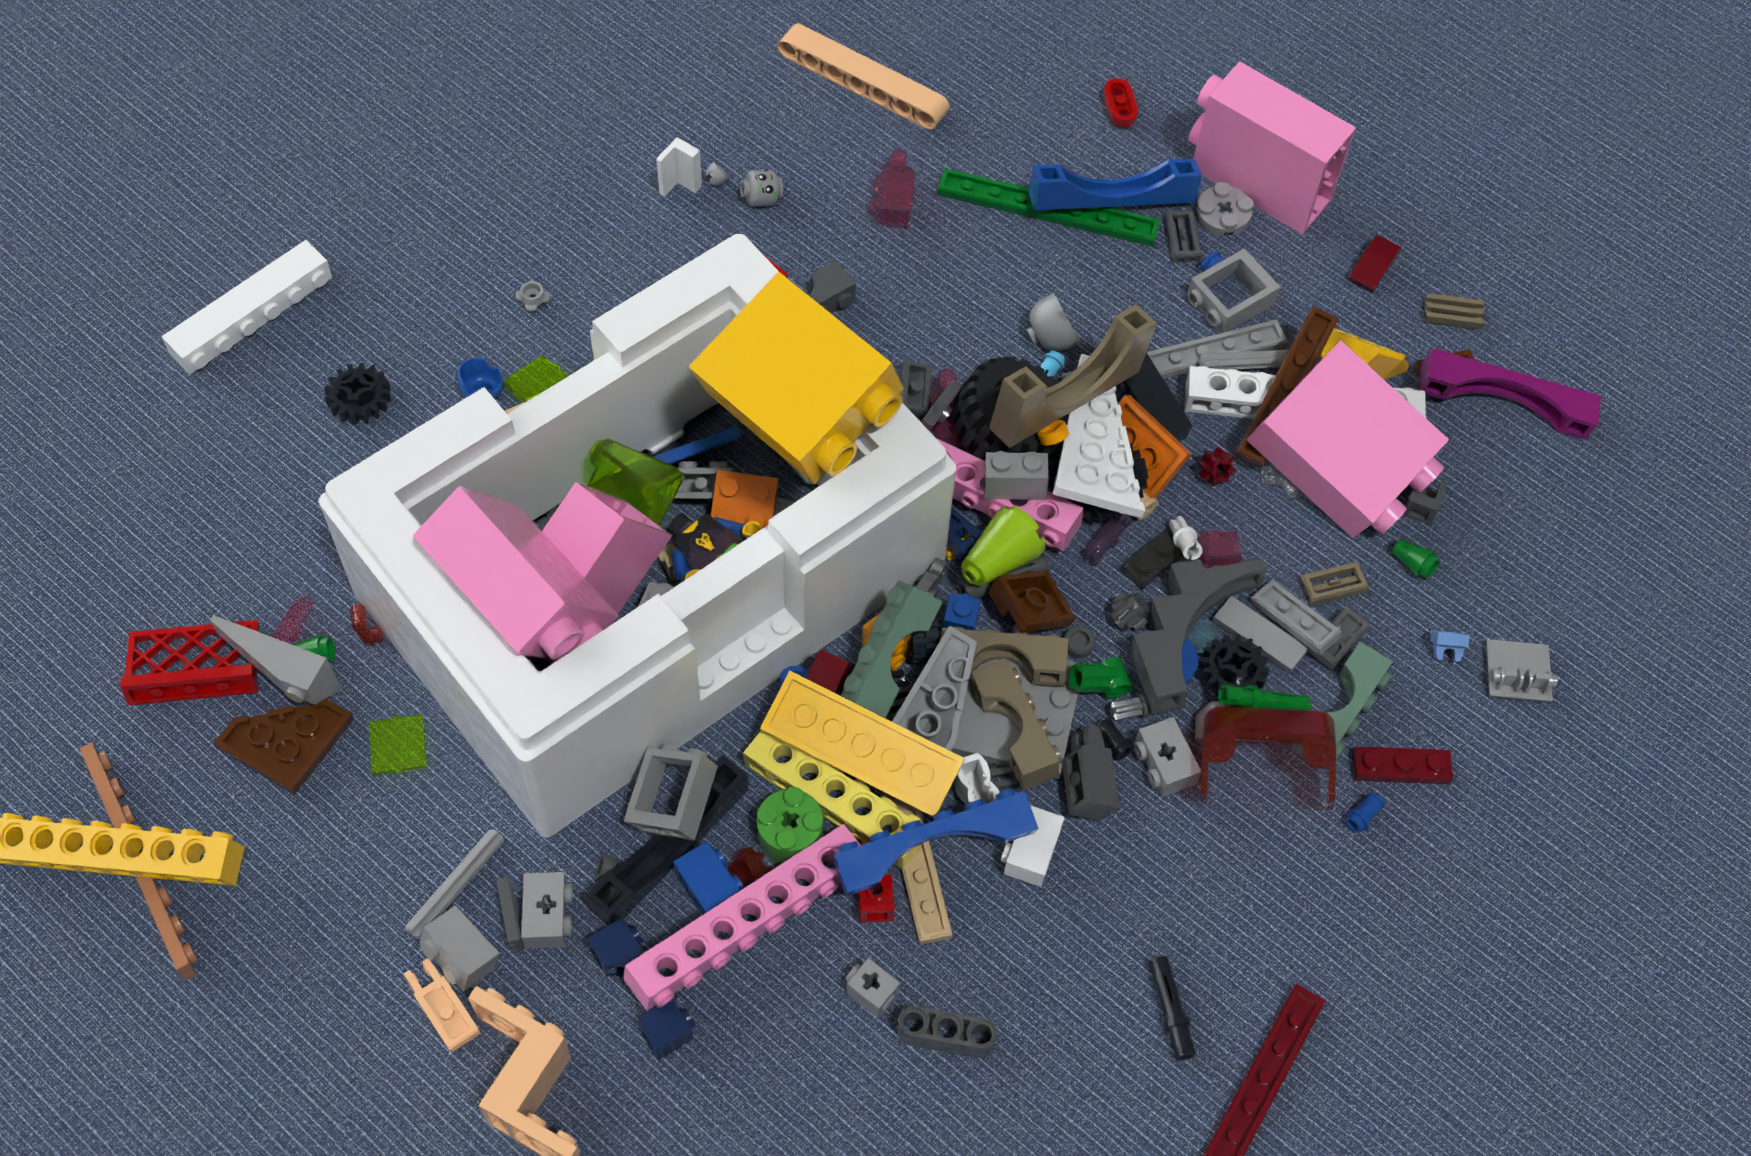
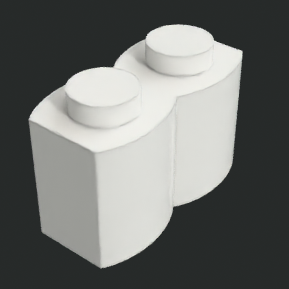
M979 753L963 757L965 760L954 780V788L960 799L966 804L983 799L985 804L997 800L996 795L1000 792L990 782V770L985 759Z

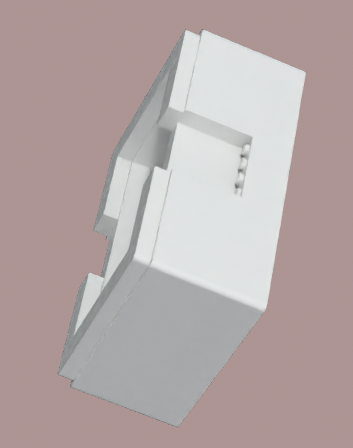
M743 234L731 236L593 320V329L590 330L594 361L508 414L483 387L329 481L325 487L326 492L319 498L321 510L354 595L542 837L553 836L636 778L647 747L661 748L662 745H670L676 748L681 747L780 678L784 669L790 666H797L885 605L888 593L898 580L913 585L921 580L926 571H929L936 558L945 561L956 464L946 454L945 447L903 403L896 415L882 427H876L871 424L854 442L857 445L856 455L848 467L841 473L831 476L826 472L817 482L818 488L768 520L766 527L664 595H655L540 673L526 655L517 654L413 537L414 533L459 486L518 505L533 521L560 504L575 482L587 486L644 449H647L648 453L653 455L684 435L682 429L685 423L718 403L703 389L688 366L778 272L769 260ZM786 461L806 484H813L808 478H806L788 461Z

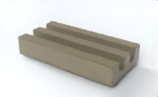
M1427 293L1425 297L1424 322L1482 329L1484 325V300ZM1431 311L1443 312V313H1447V314L1434 313V312H1431ZM1458 315L1473 316V317H1475V318L1465 317V316H1458Z
M1358 561L1301 575L1299 579L1301 586H1304L1305 596L1309 597L1308 603L1310 606L1366 593L1369 589ZM1350 573H1355L1354 576H1350V577H1347V578H1343V579L1338 578V579L1330 580V581L1327 582V583H1323V584H1319V585H1315V586H1312V584H1311V583H1314V582H1318V581H1322V580H1326V579H1330V578H1334V577H1338V576H1342V575H1346V574H1350Z

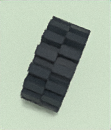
M937 614L929 631L912 632L911 653L913 663H927L939 643Z

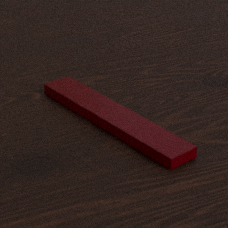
M1298 984L1294 985L1203 1156L1245 1155L1326 1000Z

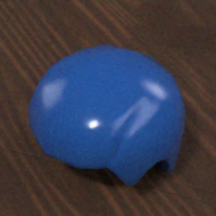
M472 358L460 364L457 371L458 386L465 398L483 387L494 399L501 394L504 380L499 367L492 368L488 365L485 358Z

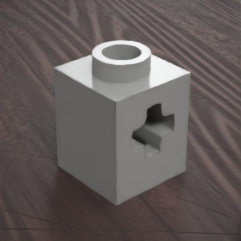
M869 958L862 966L856 964L846 977L848 982L846 994L878 1019L899 994L900 982ZM872 983L877 984L876 989L873 987L868 990L864 989L865 984L868 986L872 985Z

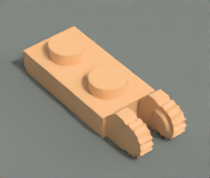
M427 958L422 961L427 975L432 978V983L422 989L418 978L410 970L403 975L415 993L413 995L450 1053H452L481 1033L444 975L440 976L430 959Z

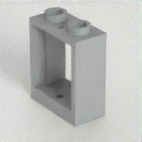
M1244 248L1193 277L1190 281L1187 296L1190 303L1206 316L1208 323L1216 327L1220 333H1224L1273 306L1276 303L1281 287ZM1234 273L1253 296L1228 310L1210 291L1209 287Z
M662 745L661 748L647 747L624 822L640 832L695 841L718 765L707 758V753L698 749L689 748L688 752H682L680 749L670 745ZM667 763L690 767L675 816L651 812Z

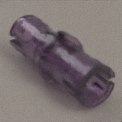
M1115 512L1116 518H1111L1104 527H1100L1095 532L1096 537L1082 551L1081 557L1083 560L1086 561L1092 553H1095L1088 564L1097 566L1108 549L1116 546L1118 543L1117 538L1132 523V518L1129 515H1126L1122 522L1119 523L1118 521L1123 516V513Z

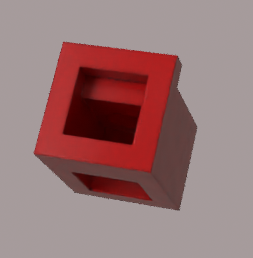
M892 874L883 876L878 886L858 892L860 923L893 922ZM882 890V893L879 895L871 893V891Z

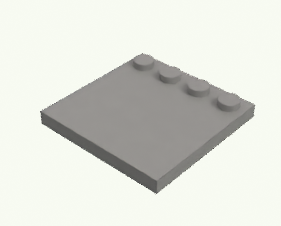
M999 660L988 661V662H986V663L980 665L978 668L983 667V666L988 665V664H991V663H993V662L999 661ZM1067 660L1065 687L1032 684L1031 678L1025 669L1012 661H1008L1011 669L1015 667L1018 670L1022 680L1021 688L1024 694L1029 693L1035 705L1034 713L1037 719L1042 718L1045 722L1049 734L1047 739L1051 746L1055 744L1058 747L1063 760L1078 692L1075 689H1070L1068 683L1069 669L1077 662ZM970 677L957 741L952 747L951 752L962 757L979 753L986 761L1008 767L1010 766V748L1018 741L1022 732L1011 718L999 713L983 712L971 687ZM1062 763L1059 764V777L1062 769Z

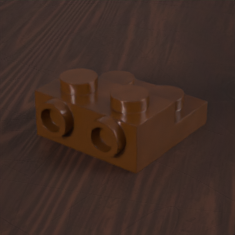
M1048 570L1026 571L1019 574L998 576L988 591L1002 616L1011 615L1021 633L1071 626L1076 619Z

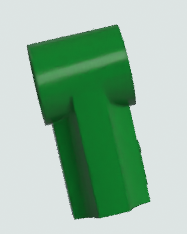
M1119 657L1109 658L1100 663H1075L1069 669L1068 683L1070 689H1075L1077 692H1104L1106 698L1112 699L1126 695L1132 690L1123 660Z

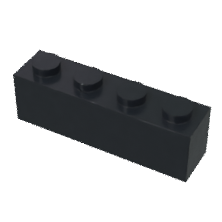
M1146 352L1140 372L1116 385L1115 393L1122 398L1124 395H1131L1178 441L1186 439L1193 426Z

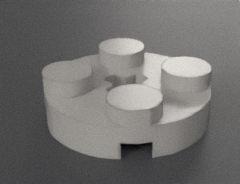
M1218 182L1214 187L1205 190L1198 199L1196 212L1199 224L1206 231L1217 236H1224V233L1232 232L1233 235L1240 234L1250 224L1254 202L1241 190L1230 186L1226 182ZM1220 208H1227L1231 213L1227 211L1220 213L1219 211Z

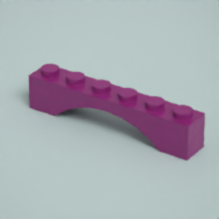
M1431 348L1421 363L1417 390L1425 391L1426 395L1443 400L1471 393L1506 397L1534 410L1547 420L1557 432L1585 440L1598 426L1601 396L1589 393L1586 390L1571 388L1558 382H1550L1529 374L1518 373L1501 366L1490 365L1473 358H1465Z

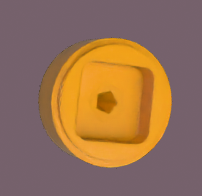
M1056 420L1038 431L1037 435L1042 445L1049 446L1061 443L1068 437L1070 432L1065 421Z

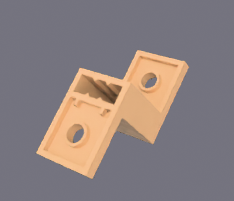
M476 986L468 999L477 1019L519 1043L479 1104L487 1124L540 1156H580V1149L575 1146L577 1141L561 1130L557 1134L545 1128L547 1123L535 1115L537 1109L571 1058L567 1046L568 1043L565 1037H563L564 1032L552 1023L546 1022L545 1025L537 1022L534 1020L535 1015L523 1006L517 1005L516 1008H513L504 1002L506 1000L505 997L491 988L484 991Z

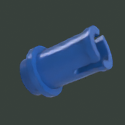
M1374 792L1367 793L1366 797L1355 809H1350L1346 813L1345 823L1354 832L1366 831L1370 826L1369 822L1385 807L1383 799Z

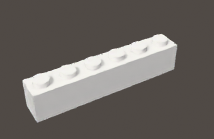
M307 240L303 241L163 335L162 339L168 353L189 375L205 367L212 359L231 349L234 344L246 336L252 335L259 327L277 318L281 312L300 302L306 295L318 287L325 285L332 278L328 262Z

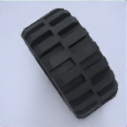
M1007 356L1003 359L996 357L981 363L962 385L952 403V421L956 422L954 430L957 436H961V444L965 450L969 449L973 456L984 461L986 452L995 453L998 451L1007 453H1048L1049 460L1062 445V442L1057 445L1044 446L1041 444L1036 432L1009 448L989 427L996 406L995 402H997L1004 378L1027 367L1049 388L1057 383L1052 375L1049 377L1040 366L1034 367L1030 364L1031 361L1025 359L1018 361L1016 357ZM1068 414L1058 420L1067 422Z

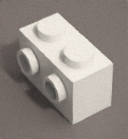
M1031 806L1039 829L1034 834L1014 840L1013 844L1007 842L1001 861L1006 863L1004 875L1042 887L1065 817Z

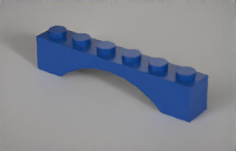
M1194 158L1169 159L1142 174L1115 180H1096L1082 177L1067 170L1060 164L1033 165L1028 194L1034 210L1044 211L1051 209L1195 203L1202 174Z
M1010 789L997 794V800L985 804L983 799L976 800L964 805L965 811L953 814L952 810H946L933 816L934 821L922 825L920 820L913 821L901 826L902 832L890 835L887 830L870 836L871 842L858 846L857 841H853L839 846V852L834 854L833 861L845 897L878 886L888 869L901 856L914 847L932 839L950 835H972L1004 844L1034 834L1039 828L1026 792L1016 793L1015 789Z

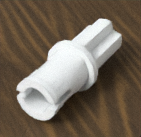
M1177 516L1175 520H1170L1169 527L1174 534V544L1181 548L1186 559H1189V557L1191 560L1199 558L1203 549L1197 541L1196 531L1189 527L1181 516Z

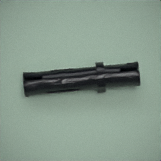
M1167 956L1154 958L1149 961V967L1165 1018L1163 1023L1164 1030L1170 1035L1176 1060L1184 1061L1196 1056L1189 1031L1191 1023L1189 1017L1185 1016L1169 959Z

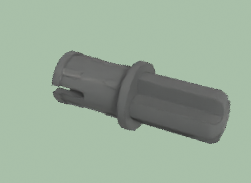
M1138 693L1134 698L1111 702L1109 709L1113 720L1136 716L1146 718L1148 714L1152 713L1146 695Z

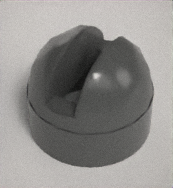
M603 853L595 868V879L601 880L610 870L621 865L619 860Z

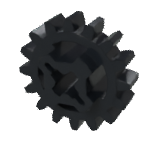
M363 363L359 364L358 369H354L351 364H348V371L336 370L338 377H329L330 386L324 388L326 393L325 400L333 416L339 415L342 422L351 418L353 425H356L358 419L363 418L365 423H369V416L373 415L378 419L380 417L378 410L388 409L386 401L392 399L390 394L391 387L383 371L377 373L374 365L370 366L367 370Z
M1226 634L1223 636L1221 643L1214 639L1211 646L1205 648L1199 667L1203 668L1200 677L1201 679H1209L1206 685L1207 689L1217 688V697L1219 689H1222L1221 686L1223 684L1236 687L1252 685L1263 689L1266 682L1265 678H1267L1270 670L1265 667L1269 659L1266 656H1259L1263 649L1261 646L1251 647L1253 639L1249 638L1244 643L1241 642L1239 634L1236 635L1235 640H1230ZM1222 654V659H1218V662L1214 663L1216 657ZM1251 672H1254V677L1247 682L1246 678L1251 675Z

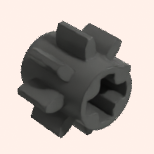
M1122 592L1113 600L1114 605L1112 608L1114 610L1111 612V616L1120 628L1127 630L1134 627L1138 631L1148 622L1146 618L1149 616L1147 614L1150 610L1149 605L1138 593L1134 592L1127 596L1125 592Z

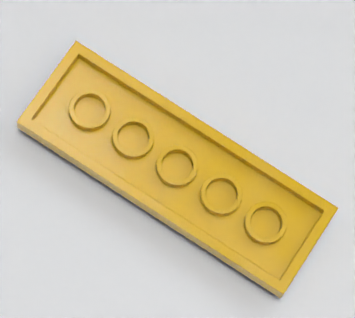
M792 671L788 672L760 727L761 730L932 817L938 814L965 758Z

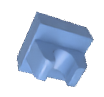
M1431 630L1430 642L1433 643L1434 657L1443 660L1444 651L1450 648L1453 652L1452 661L1459 662L1465 647L1468 648L1470 635Z

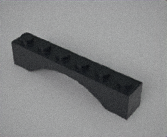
M723 755L715 763L718 767L695 841L656 834L631 858L610 870L585 895L589 910L607 926L621 918L625 919L674 868L673 861L688 853L749 790L748 775Z

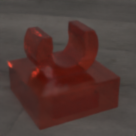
M752 846L740 851L728 870L732 875H737L745 888L774 868L773 866L766 868L762 862L765 856L763 852H755Z

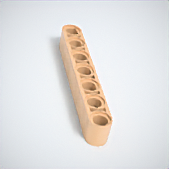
M794 24L778 42L777 46L780 53L787 59L926 129H934L950 108L948 100L941 94L801 24Z

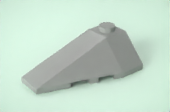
M215 615L210 619L218 635L283 690L289 699L298 703H302L304 700L315 705L325 698L334 695L341 688L326 657Z
M949 625L892 722L951 751L958 737L959 724L977 641Z

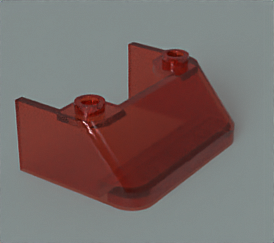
M1224 706L1214 707L1207 712L1204 718L1202 743L1201 803H1207L1209 763H1225L1229 761L1235 753L1236 741L1302 744V754L1305 762L1313 768L1327 769L1326 810H1333L1336 779L1335 723L1329 714L1323 711Z

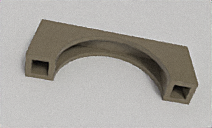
M1135 304L1114 317L1105 337L1088 359L1072 374L1054 386L1047 388L1027 367L1004 378L989 429L1011 448L1140 372L1157 323Z

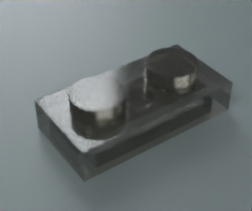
M1164 530L1122 564L1120 571L1143 591L1167 571L1171 564H1175L1184 555L1181 548L1174 544L1173 537Z

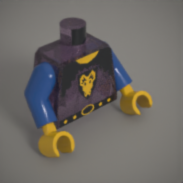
M680 513L670 523V526L679 534L673 541V552L671 555L675 577L681 582L685 581L715 561L733 543L739 545L760 531L762 527L757 521L743 524L719 517L713 518L708 514H704L693 523L684 513Z

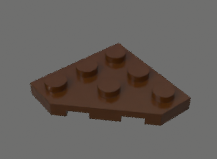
M325 698L315 705L311 704L294 708V705L268 710L267 714L250 718L248 715L235 717L216 739L214 745L218 750L295 795L352 723L354 717L352 713Z

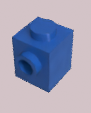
M950 593L943 628H948L950 625L951 627H962L966 630H976L981 600L975 599L968 594L957 595Z

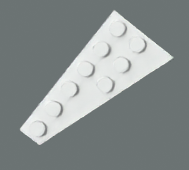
M1081 354L1077 368L1088 359V355ZM1115 386L1068 414L1066 425L1070 433L1062 442L1052 494L1142 518L1145 508L1143 502H1140L1138 493L1140 490L1139 482L1134 476V461L1126 427L1122 425V410L1120 404L1117 403Z

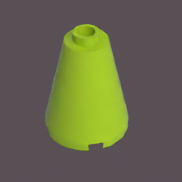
M1006 506L1000 508L962 562L963 577L970 584L983 586L997 579L998 576L1007 574L1037 559L1045 551L1046 543L1044 536L1040 539L1036 532L1039 529L1038 524L1028 513L1018 507L1013 506L1010 509H1006Z

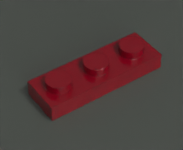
M1356 746L1352 750L1354 781L1451 784L1453 780L1450 750Z

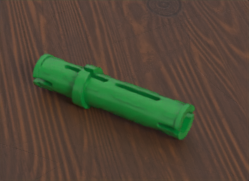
M1223 684L1221 686L1222 689H1219L1218 692L1220 704L1241 706L1248 711L1264 709L1306 716L1308 714L1307 711H1310L1311 701L1308 696L1264 691L1252 685L1236 687Z

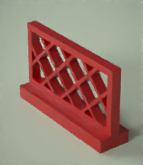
M258 620L233 622L259 632L260 625ZM212 624L129 632L125 676H121L120 689L128 705L252 694L259 691L257 668L250 662L246 665L232 666L231 663L241 655L235 649L225 658L217 655L215 652L227 642L218 635ZM207 635H217L219 637L209 647L200 642ZM175 638H185L187 642L176 651L168 645ZM152 641L155 643L145 653L137 650L138 642ZM195 646L202 653L190 662L183 655ZM163 649L170 656L157 665L151 658ZM209 657L217 662L213 668H198ZM177 660L185 665L180 671H165ZM144 664L153 669L148 674L134 675V672Z

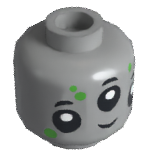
M751 170L747 172L745 180L740 182V194L742 197H745L747 203L752 207L773 206L777 203L778 199L782 198L783 182L781 177H777L773 170Z

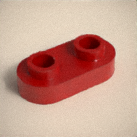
M1120 78L1107 81L1104 87L1103 98L1110 120L1119 127L1133 125L1137 119L1138 107L1130 84Z

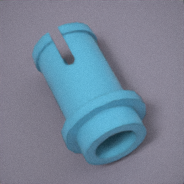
M1050 351L1043 356L1044 361L1040 367L1044 369V373L1050 377L1052 375L1054 378L1056 373L1064 368L1065 358L1057 351Z

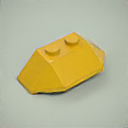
M1335 328L1321 353L1323 359L1341 340L1384 380L1407 372L1409 367L1407 360H1405V354Z

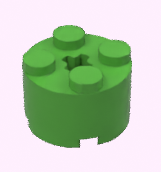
M789 787L771 794L764 800L757 812L758 842L764 854L775 862H785L823 837L822 810L818 802L811 795L803 792L800 788Z

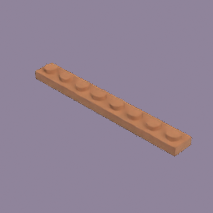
M93 743L79 748L113 827L120 829L121 824L136 822L129 804L123 806L120 797L125 795L117 777L111 779L108 770L112 769L113 766L106 752L102 751L99 753ZM144 846L141 848L139 855L142 853ZM136 877L177 972L184 980L197 975L193 965L194 962L198 961L197 955L190 942L184 944L180 934L186 931L177 914L172 916L168 906L172 905L173 902L166 887L162 886L159 888L156 879Z

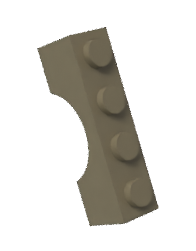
M953 627L977 641L971 671L988 661L1006 658L1008 661H1012L1025 669L1031 678L1032 684L1065 687L1069 638H1061L1057 635L1036 636L1021 632L1012 634L1000 633L991 629L976 631L966 630L962 627ZM947 628L941 629V638L943 637Z
M1004 658L972 670L971 687L983 712L1003 714L1011 718L1019 726L1022 733L1018 741L1010 748V766L1022 790H1026L1059 777V764L1062 763V757L1058 747L1055 744L1051 746L1047 739L1049 736L1048 729L1042 718L1037 719L1031 695L1029 693L1024 694L1018 670L1015 667L1011 669L1007 659Z

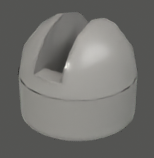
M715 161L705 171V179L709 181L711 186H720L729 179L726 172Z

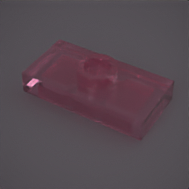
M305 596L294 601L271 637L286 643L289 640L293 642L303 630L304 626L300 623L314 602Z

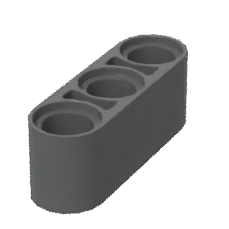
M909 1006L900 1013L897 1035L904 1044L974 1058H984L993 1052L997 1040V1029L995 1024L985 1018L919 1006ZM915 1020L921 1024L922 1028L917 1032H911L905 1028L904 1024L907 1021ZM948 1026L955 1031L956 1035L951 1038H945L939 1034L938 1029ZM982 1032L989 1037L990 1041L986 1044H978L973 1040L972 1035Z

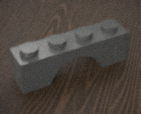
M835 260L812 273V292L809 296L832 314L839 309L847 308L855 301L856 283Z

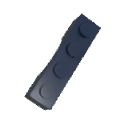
M623 918L587 938L589 949L606 977L624 976L625 965L644 954L639 945L643 940L634 925L628 927ZM676 992L670 1002L662 1007L655 1005L646 1011L638 1022L643 1038L658 1061L693 1040L692 1027L695 1026V1023L686 1008L681 1010L678 1008L674 1001L677 998Z

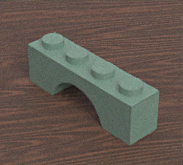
M898 580L888 593L887 603L881 615L875 620L873 631L866 645L859 652L858 661L852 674L845 680L841 696L886 718L899 691V687L892 678L890 669L893 651L906 635L915 631H929L943 601L913 585Z
M1360 641L1338 676V679L1347 691L1348 705L1335 712L1313 710L1297 733L1291 747L1323 768L1330 758L1336 761L1346 746L1341 742L1347 734L1352 737L1359 727L1361 721L1357 717L1361 711L1367 714L1377 699L1373 696L1375 690L1378 688L1383 691L1391 679L1392 674L1388 673V670L1393 661Z

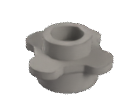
M536 281L524 283L515 294L516 300L522 301L525 309L531 312L535 311L542 303H547L550 300V294L544 292L542 285Z

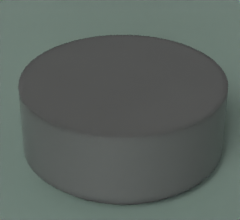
M1074 626L1066 632L1064 638H1069L1068 655L1074 658H1085L1093 652L1095 636L1090 629L1084 626Z

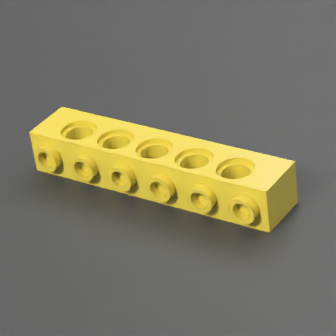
M763 730L758 733L743 752L744 763L747 768L781 790L797 787L803 792L808 793L818 802L823 818L837 827L844 824L859 842L864 840L871 841L870 836L883 832L881 829L885 825H895L898 828L895 832L890 833V835L903 831L901 826L920 820L913 814L906 815L898 810L896 804L885 796L880 798L870 792V788L859 779L853 781L844 775L842 770ZM781 756H788L791 758V760L787 763H779L776 761L777 758ZM807 773L817 775L815 779L810 781L802 778ZM833 790H840L844 793L838 798L828 795ZM865 807L870 810V813L858 815L855 813V810ZM923 844L914 847L901 856L894 865L904 869Z

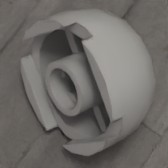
M1054 293L1042 298L1033 306L1029 315L1032 327L1028 328L1027 331L1034 344L1040 342L1048 351L1063 352L1080 343Z

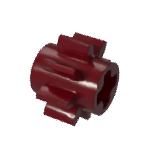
M1218 446L1215 452L1205 450L1201 460L1197 461V464L1202 469L1198 475L1204 480H1208L1214 486H1217L1218 481L1228 483L1232 473L1236 471L1231 463L1235 457L1228 452L1225 453V450Z

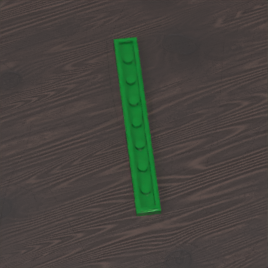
M944 168L937 188L938 196L1154 247L1161 220L1110 207L1051 209L1047 211L1034 210L1028 194L1029 188Z

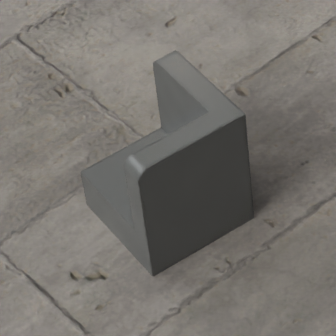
M1441 481L1436 492L1424 489L1418 493L1411 487L1405 503L1407 510L1402 516L1431 525L1438 512L1447 483Z

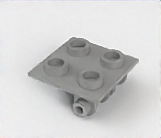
M1486 640L1489 697L1544 702L1553 701L1552 687L1557 686L1558 678L1557 675H1552L1549 645Z

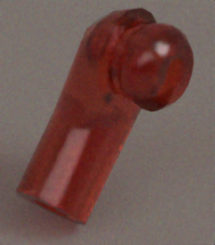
M362 604L352 605L350 607L352 628L363 643L368 646H373V643H381L383 641L381 628L379 626L369 628L365 606Z

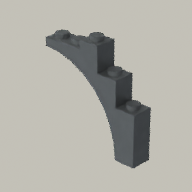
M1200 559L1171 564L1167 585L1172 596L1163 595L1152 599L1149 620L1154 631L1146 630L1139 634H1134L1130 650L1152 714L1183 709L1187 687L1182 672V646L1190 630L1206 612L1219 602L1240 592L1262 587L1267 569L1263 559L1244 560L1224 566L1215 565L1207 569L1203 568Z

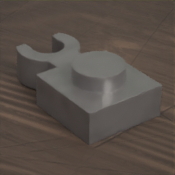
M936 558L916 588L937 598L939 590L936 589V586L946 574L947 562Z

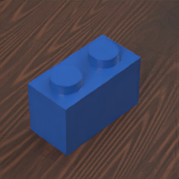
M708 841L673 861L675 875L702 915L744 889L737 875L730 876L726 870L727 861L718 848L713 850Z

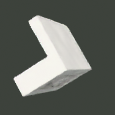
M677 137L656 160L659 193L663 196H666L677 183L694 193L702 187L700 150Z

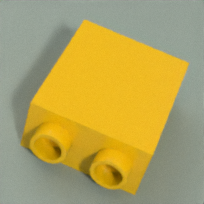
M779 271L688 366L703 389L813 484H816L826 472L831 476H835L845 470L857 452V445L854 442L871 424L876 427H882L896 415L903 401L900 393L904 388L892 363Z

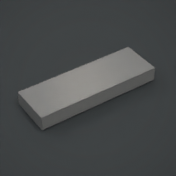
M1273 579L1251 596L1252 605L1319 656L1341 638L1342 631Z
M1230 596L1212 621L1234 637L1239 634L1241 642L1245 643L1249 638L1253 639L1251 647L1261 646L1263 649L1260 654L1268 657L1269 661L1288 674L1294 670L1309 649L1306 645L1233 596Z

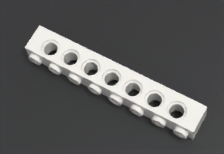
M1190 366L1185 384L1184 412L1254 419L1276 375H1269L1264 372L1250 373L1235 369L1222 370L1206 366ZM1394 388L1426 418L1425 391L1412 388Z

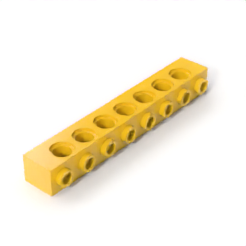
M3 813L2 818H0V864L236 886L245 849L244 845L233 841V835L223 832H213L212 837L202 836V832L191 829H182L181 834L172 833L171 829L152 826L151 831H142V827L132 824H121L119 829L112 828V825L109 823L91 821L90 826L82 825L83 822L68 818H62L61 823H52L53 819L42 816H32L31 821L23 820L24 817L10 813ZM144 846L142 853L139 855L141 848ZM174 849L173 855L169 858L171 851ZM205 851V855L203 859L200 861V856Z

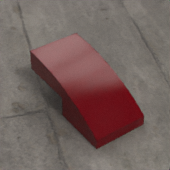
M1376 235L1355 265L1348 280L1374 293L1402 247Z

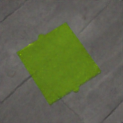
M541 355L504 379V387L514 394L515 399H521L526 403L570 375L560 369L559 364H553Z
M422 714L406 717L394 715L391 719L369 721L373 775L394 772L401 775L403 771L427 768Z

